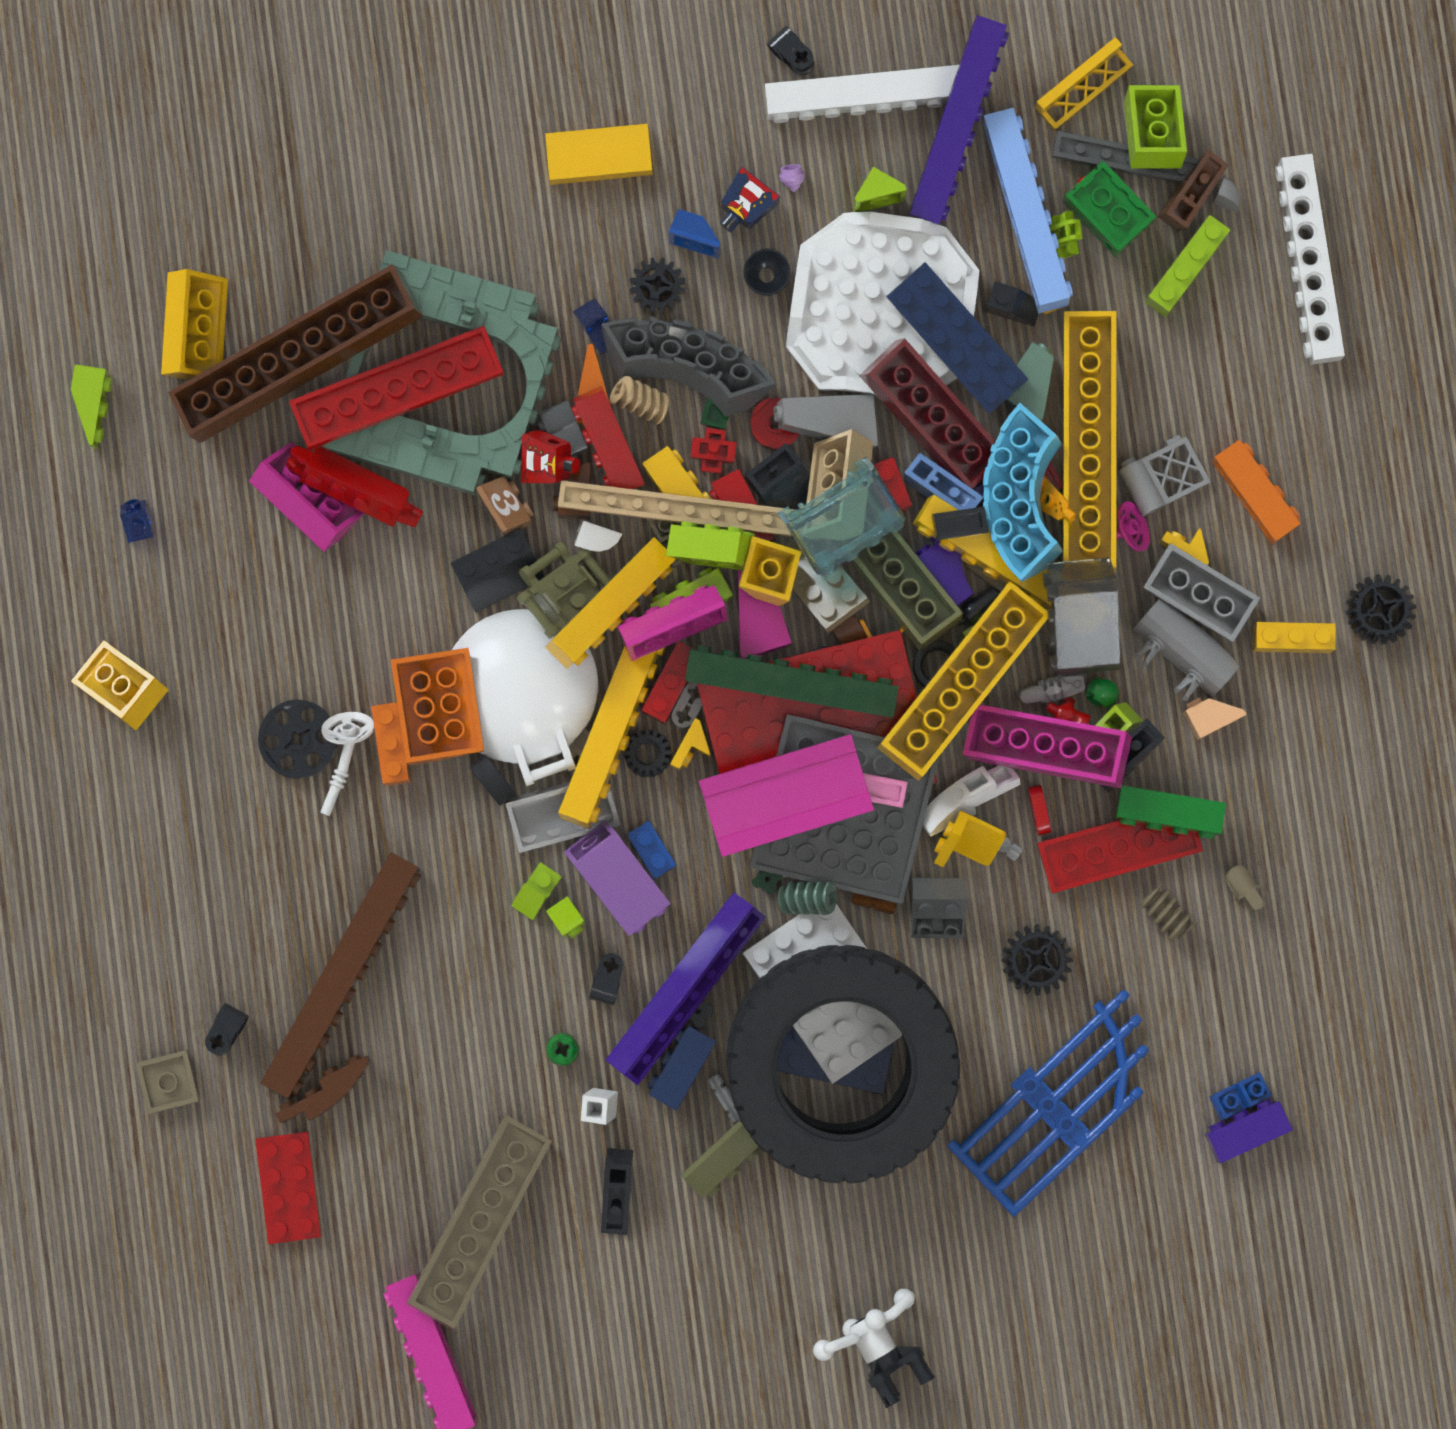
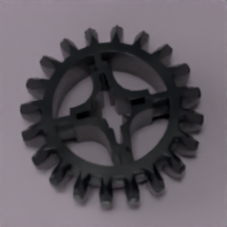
M1380 574L1374 576V583L1370 577H1366L1364 579L1365 585L1358 582L1356 584L1358 591L1351 590L1349 592L1350 596L1355 600H1346L1345 604L1353 607V609L1346 610L1345 615H1353L1354 617L1347 622L1348 625L1357 624L1358 627L1353 630L1354 634L1361 630L1364 632L1361 640H1366L1370 635L1371 644H1376L1379 637L1381 645L1387 644L1388 636L1389 640L1394 643L1397 641L1396 634L1400 637L1406 635L1403 628L1408 630L1412 628V624L1407 620H1414L1416 615L1409 613V611L1417 607L1416 604L1408 603V601L1414 598V595L1405 596L1404 594L1409 587L1405 585L1401 589L1398 588L1401 580L1396 579L1391 584V576L1386 575L1382 582ZM1376 589L1388 591L1396 599L1386 600ZM1369 592L1371 597L1369 598L1370 609L1361 613L1362 599ZM1378 605L1380 607L1391 605L1383 614L1381 612L1370 614ZM1400 606V618L1393 628L1391 621H1393L1391 611ZM1375 619L1381 627L1384 626L1385 630L1375 629L1368 625L1366 621Z
M1038 924L1034 925V933H1031L1030 928L1025 926V936L1017 930L1014 934L1018 941L1016 942L1012 938L1007 940L1013 946L1012 949L1003 948L1004 953L1010 954L1009 958L1001 959L1002 963H1010V967L1004 968L1003 972L1008 973L1012 971L1013 973L1008 978V982H1013L1017 979L1019 981L1015 986L1017 990L1023 984L1026 985L1024 993L1027 995L1031 992V987L1035 988V996L1040 995L1041 987H1043L1046 994H1050V984L1054 989L1058 990L1060 986L1056 980L1059 979L1062 982H1066L1067 978L1062 975V972L1071 973L1072 971L1071 968L1064 966L1065 963L1073 962V958H1065L1064 953L1071 952V947L1062 949L1061 945L1067 941L1066 938L1057 941L1056 937L1059 935L1057 930L1051 936L1048 935L1050 931L1049 926H1045L1043 933H1040V926ZM1033 938L1046 940L1037 951L1026 948L1022 944L1026 940ZM1052 946L1058 955L1057 969L1047 959L1048 952ZM1045 949L1042 954L1043 959H1041L1044 960V965H1036L1029 971L1032 967L1031 961H1034L1030 960V955L1036 956ZM1017 951L1027 961L1026 969L1022 975L1016 965ZM1036 970H1043L1052 975L1051 978L1044 982L1028 980Z

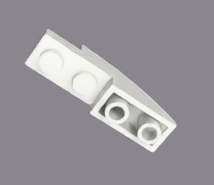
M999 765L988 771L982 766L970 772L949 786L927 806L922 824L923 828L931 837L945 830L949 821L953 823L960 810L969 815H975V807L1021 785L1019 776L1012 768Z

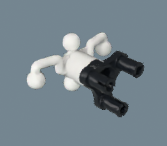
M902 1288L895 1293L893 1299L895 1305L888 1311L882 1312L878 1309H872L860 1320L848 1319L843 1324L842 1331L845 1335L844 1337L831 1342L819 1340L813 1348L814 1356L818 1360L827 1361L833 1356L835 1351L856 1344L870 1368L867 1381L871 1388L875 1387L885 1408L901 1400L898 1397L901 1394L896 1389L889 1375L903 1365H910L920 1385L935 1378L923 1358L925 1354L921 1347L896 1346L885 1327L887 1322L894 1320L905 1309H909L914 1304L915 1294L908 1289Z

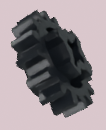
M651 258L649 265L642 261V270L636 268L633 270L637 278H630V283L635 285V287L630 288V294H637L633 299L634 303L641 301V310L644 311L647 307H650L651 314H654L656 309H659L661 314H664L665 307L673 311V302L679 304L682 302L678 294H685V289L680 287V285L685 284V278H678L682 273L681 269L673 270V261L665 265L664 258H661L659 263H656L655 259ZM655 270V273L649 277L645 276L648 272ZM665 272L671 275L675 284L667 280ZM660 281L662 287L655 291L653 285ZM640 288L649 293L650 300L644 297ZM664 296H670L667 300L660 302V299Z

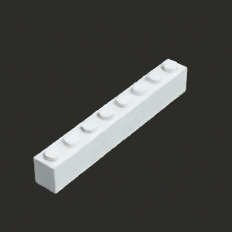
M959 65L766 83L768 120H773L775 123H784L789 121V118L799 117V120H811L815 118L814 116L825 115L826 118L839 117L840 113L849 112L851 115H863L869 110H876L877 113L890 112L891 108L900 107L905 111L914 110L917 106L927 105L928 108L941 107L943 103L947 102Z

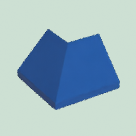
M678 209L669 230V244L719 259L720 242L704 217Z

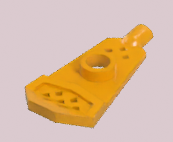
M1044 476L1040 495L1041 511L1057 520L1065 518L1072 523L1076 513L1069 509V501ZM1049 495V502L1046 504V498Z

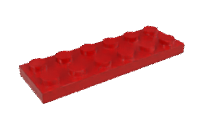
M1120 820L1039 842L1037 847L1050 892L1053 894L1203 852L1198 832L1188 831V835L1172 833L1173 828L1162 827V831L1147 829V824L1136 822V826H1127L1120 824Z

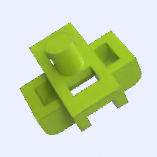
M1065 211L1061 215L1051 216L1052 224L1049 226L1051 234H1056L1059 248L1056 249L1058 258L1066 259L1079 254L1077 241L1083 239L1080 219H1074L1073 211Z

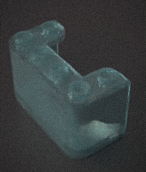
M867 457L855 463L858 468L855 474L851 471L848 472V478L806 505H803L801 502L798 504L799 510L791 511L789 507H786L777 513L817 575H830L837 569L839 564L855 559L861 550L877 545L883 536L889 532L895 533L904 526L905 515Z

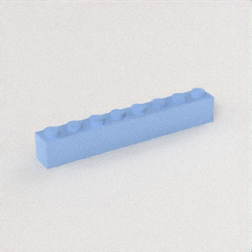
M1014 108L984 115V131L1038 314L1069 306L1070 297L1073 296L1072 287L1069 281L1065 282L1063 273L1066 272L1064 260L1062 257L1058 258L1057 256L1058 240L1056 234H1051L1049 225L1052 224L1048 209L1044 210L1042 201H1045L1042 187H1037L1035 178L1038 175L1035 163H1030L1027 155L1031 152L1028 140L1022 138L1021 131L1024 128L1021 116H1016Z

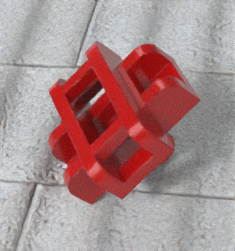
M706 428L705 438L693 437L690 458L702 460L701 472L721 474L722 463L734 464L736 442L725 441L726 430ZM710 434L721 435V437L710 436ZM707 461L718 462V464H717V463H708Z

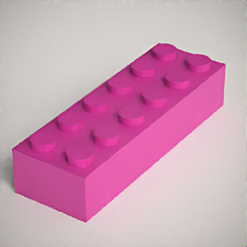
M979 705L971 715L963 755L972 761L1121 788L1132 737L1127 731Z
M420 1272L386 1286L387 1292L383 1293L385 1301L389 1308H394L397 1316L393 1320L399 1333L403 1332L407 1340L403 1345L408 1358L413 1357L416 1363V1368H413L418 1383L423 1382L426 1388L423 1394L429 1409L433 1407L436 1413L433 1419L436 1429H468L475 1426L479 1420L440 1323L406 1304L421 1276Z

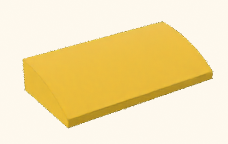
M648 124L545 133L550 185L653 175Z

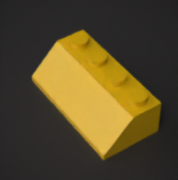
M189 269L168 272L161 375L180 379H192L223 361L228 278Z

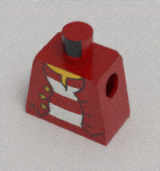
M538 429L522 434V483H558L569 479L570 473L576 474L579 471L580 460L571 457V444L568 441Z

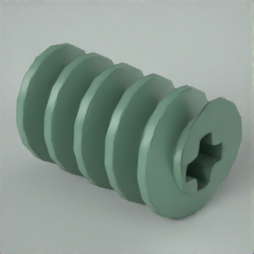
M791 881L787 887L783 885L779 889L778 904L781 912L784 914L829 915L836 907L837 894L833 882H827L825 885L824 882H818L817 884L814 882H808L807 884L799 882L797 884L795 881Z

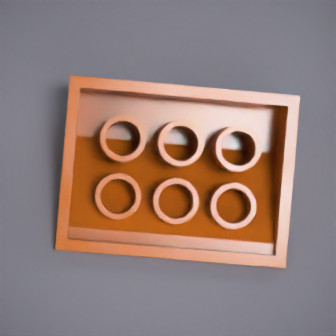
M469 647L391 659L406 764L411 766L484 752Z

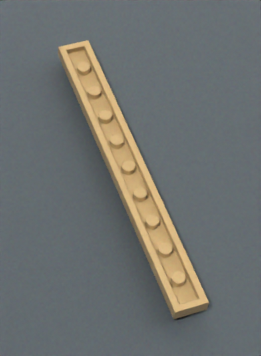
M561 481L558 508L676 523L685 521L696 523L700 526L712 524L724 529H728V526L742 528L744 529L743 531L818 540V537L803 535L805 511L569 481Z

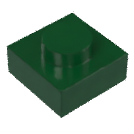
M707 398L700 425L726 430L729 416L725 417L720 409Z

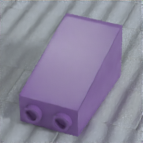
M606 820L564 851L628 936L642 931L649 920L653 917L661 916L667 910V906L670 905V902Z

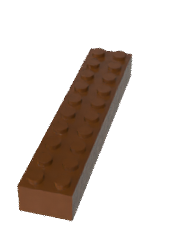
M391 264L168 393L188 435L197 442L202 443L422 318L423 313L403 273Z

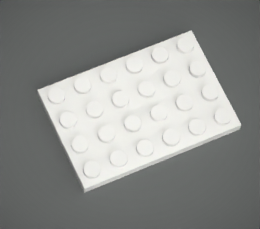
M836 904L835 910L829 915H803L802 913L797 915L742 954L760 979L776 964L808 949L813 950L827 945H855L867 948ZM834 1002L822 1005L806 1013L792 1026L831 1084L902 1036L898 1027L886 1015L875 1008L855 1002Z

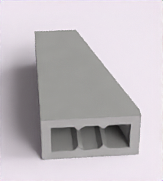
M873 394L782 398L776 403L777 406L774 407V420L778 422L779 429L824 440L853 429L872 441L873 449L878 446Z

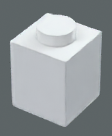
M592 1088L582 1097L581 1121L606 1125L616 1118L618 1092Z

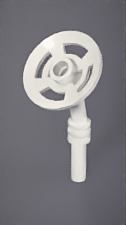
M344 712L330 717L322 725V735L326 740L335 744H344L338 769L334 770L335 775L331 777L333 781L329 782L331 787L320 811L322 814L330 816L340 789H344L343 783H346L345 778L349 776L347 772L355 743L365 740L374 731L373 720L366 714ZM352 721L361 722L365 724V726L360 728L358 725L352 723ZM339 724L333 729V731L330 730L333 726Z

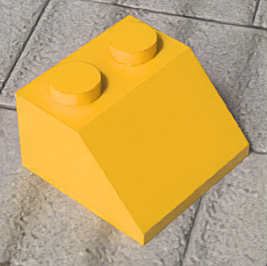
M752 536L739 587L755 599L781 606L789 602L801 551Z

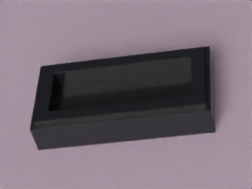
M985 507L932 514L936 541L989 533Z

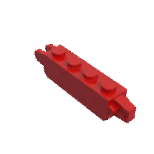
M299 446L291 448V457L287 459L285 465L290 471L292 470L301 476L300 482L393 528L397 521L414 528L419 523L423 511L407 501L410 494L406 488L323 447L315 448L314 452Z

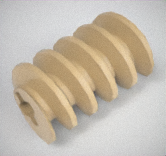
M624 376L614 386L609 402L612 405L618 402L620 409L625 408L627 405V412L629 413L634 412L636 409V416L638 417L645 413L644 418L646 421H650L654 417L653 423L657 425L664 419L667 413L669 397L666 393L659 392L656 388H650L649 385L642 384L639 380H633L630 376Z

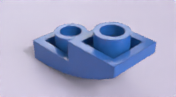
M1259 1072L1209 1096L1220 1120H1224L1272 1095Z

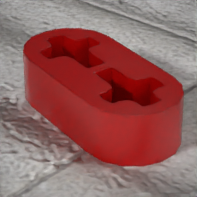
M1041 784L1027 787L1037 835L1051 833Z

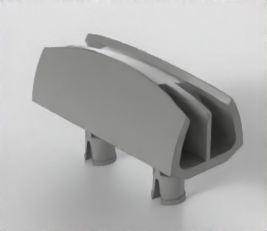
M1160 598L1133 628L1138 635L1147 641L1135 653V660H1138L1146 653L1147 656L1141 665L1148 666L1154 656L1160 652L1187 675L1174 689V693L1177 695L1181 690L1187 688L1181 698L1182 700H1188L1198 686L1213 697L1240 667L1232 656L1207 632L1182 612Z

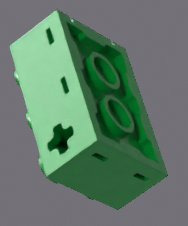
M1104 161L1098 164L1096 169L1094 168L1088 175L1079 178L1077 185L1065 195L1063 203L1073 211V214L1080 219L1115 258L1147 230L1157 217Z

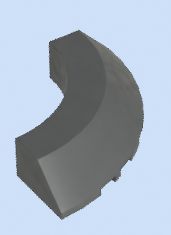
M650 317L649 320L634 321V318L620 319L603 323L601 326L609 361L619 379L624 376H630L632 379L651 377L685 384L709 398L725 417L750 409L775 387V382L757 360L753 361L744 353L745 349L725 341L724 336L708 329L706 332L692 327V323L680 320H673L672 323L657 320L656 317Z

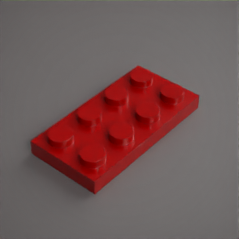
M309 1131L256 1138L268 1244L322 1237Z

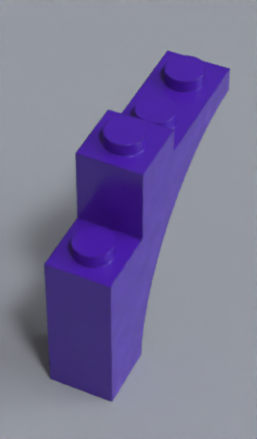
M979 482L973 490L983 496L984 499V486ZM931 536L929 539L933 546L931 547L927 544L918 550L916 554L959 607L974 594L963 571L961 554L954 550L952 552L945 550L939 545L940 541H936Z

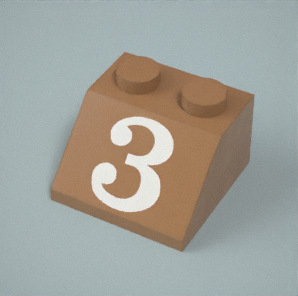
M503 476L476 488L480 499L503 536L519 528L523 530L532 525L530 517L533 516V513L526 502L520 503L516 496L520 492L513 480L508 482Z

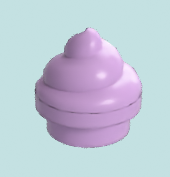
M799 164L781 167L780 181L784 183V186L790 188L792 192H795L804 181V170H802Z

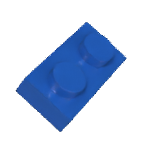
M650 821L627 834L654 880L677 866Z

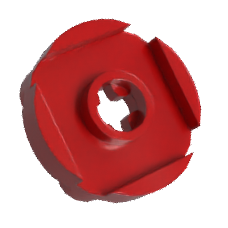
M767 398L754 408L750 427L754 439L760 445L776 451L785 443L791 446L800 434L770 428V419L774 418V407L777 406L776 403L781 399Z

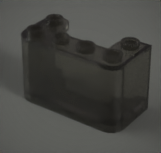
M1110 557L1047 563V573L1043 574L1044 589H1046L1047 600L1052 602V609H1047L1049 625H1053V632L1048 633L1049 643H1046V653L1050 661L1051 671H1055L1057 676L1120 670L1118 586Z

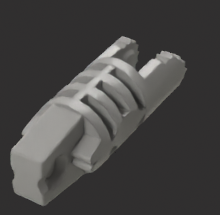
M1081 674L1060 675L1036 681L1035 685L1026 686V688L1023 687L1021 690H1018L1017 697L1025 704L1039 701L1043 704L1064 699L1086 690L1084 678Z

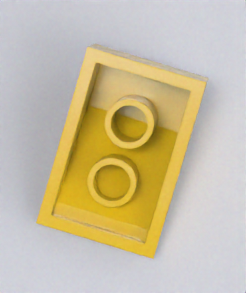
M105 641L100 644L71 680L76 686L135 731L168 692V689L154 676Z

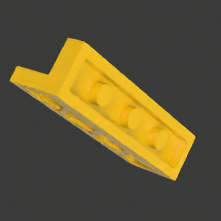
M1116 37L1036 102L1035 109L1054 131L1133 67L1132 62L1120 50L1122 44ZM1115 55L1125 65L1119 71L1107 70L1108 61ZM1102 65H1104V70H1101L1099 68ZM1092 74H1103V84L1099 87L1088 86V77ZM1107 75H1113L1106 81ZM1085 80L1084 86H1080L1079 84ZM1072 90L1084 91L1083 100L1080 103L1068 102L1069 93ZM1087 91H1093L1090 95L1087 96ZM1065 97V102H1059L1062 98ZM1053 106L1064 107V116L1055 122L1047 111ZM1068 107H1073V109H1071V110L1067 113Z

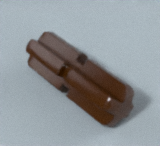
M853 893L851 903L866 908L874 907V910L888 914L895 912L897 904Z

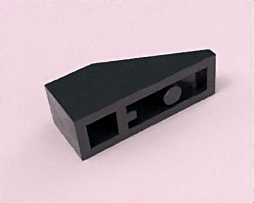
M1148 718L1129 734L1132 740L1123 779L1165 739ZM1101 785L1108 793L1114 788Z
M607 1148L601 1233L627 1235L634 1150Z

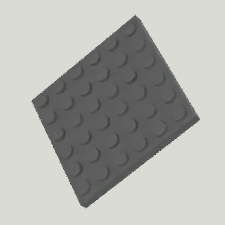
M786 714L776 757L851 734L863 773L908 782L903 808L872 802L874 811L753 848L749 868L816 884L824 882L826 885L827 882H833L836 889L903 904L939 757L924 776L917 781L877 749L885 737Z

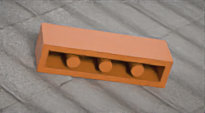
M1239 439L1216 455L1211 462L1271 545H1273L1301 524L1299 521L1300 515L1293 506L1289 507L1283 499L1285 495L1278 485L1273 486L1268 479L1270 474L1264 465H1258L1254 460L1252 448L1246 442L1243 444Z

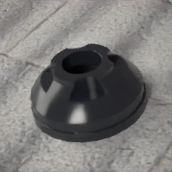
M760 249L752 253L746 260L743 269L744 280L754 293L762 296H772L781 292L788 284L790 265L785 256L774 249ZM768 268L774 272L775 276L771 282L766 283L760 280L759 273L762 269Z

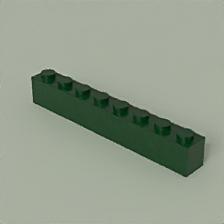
M696 645L695 649H689L684 680L688 682L892 718L894 716L899 686L893 684V679L878 677L877 681L867 680L868 675L852 672L851 677L841 675L842 670L826 668L825 672L815 671V665L800 663L799 668L789 666L790 661L774 658L773 663L764 662L763 656L748 654V658L737 657L738 652L722 649L721 654L711 652L712 647Z

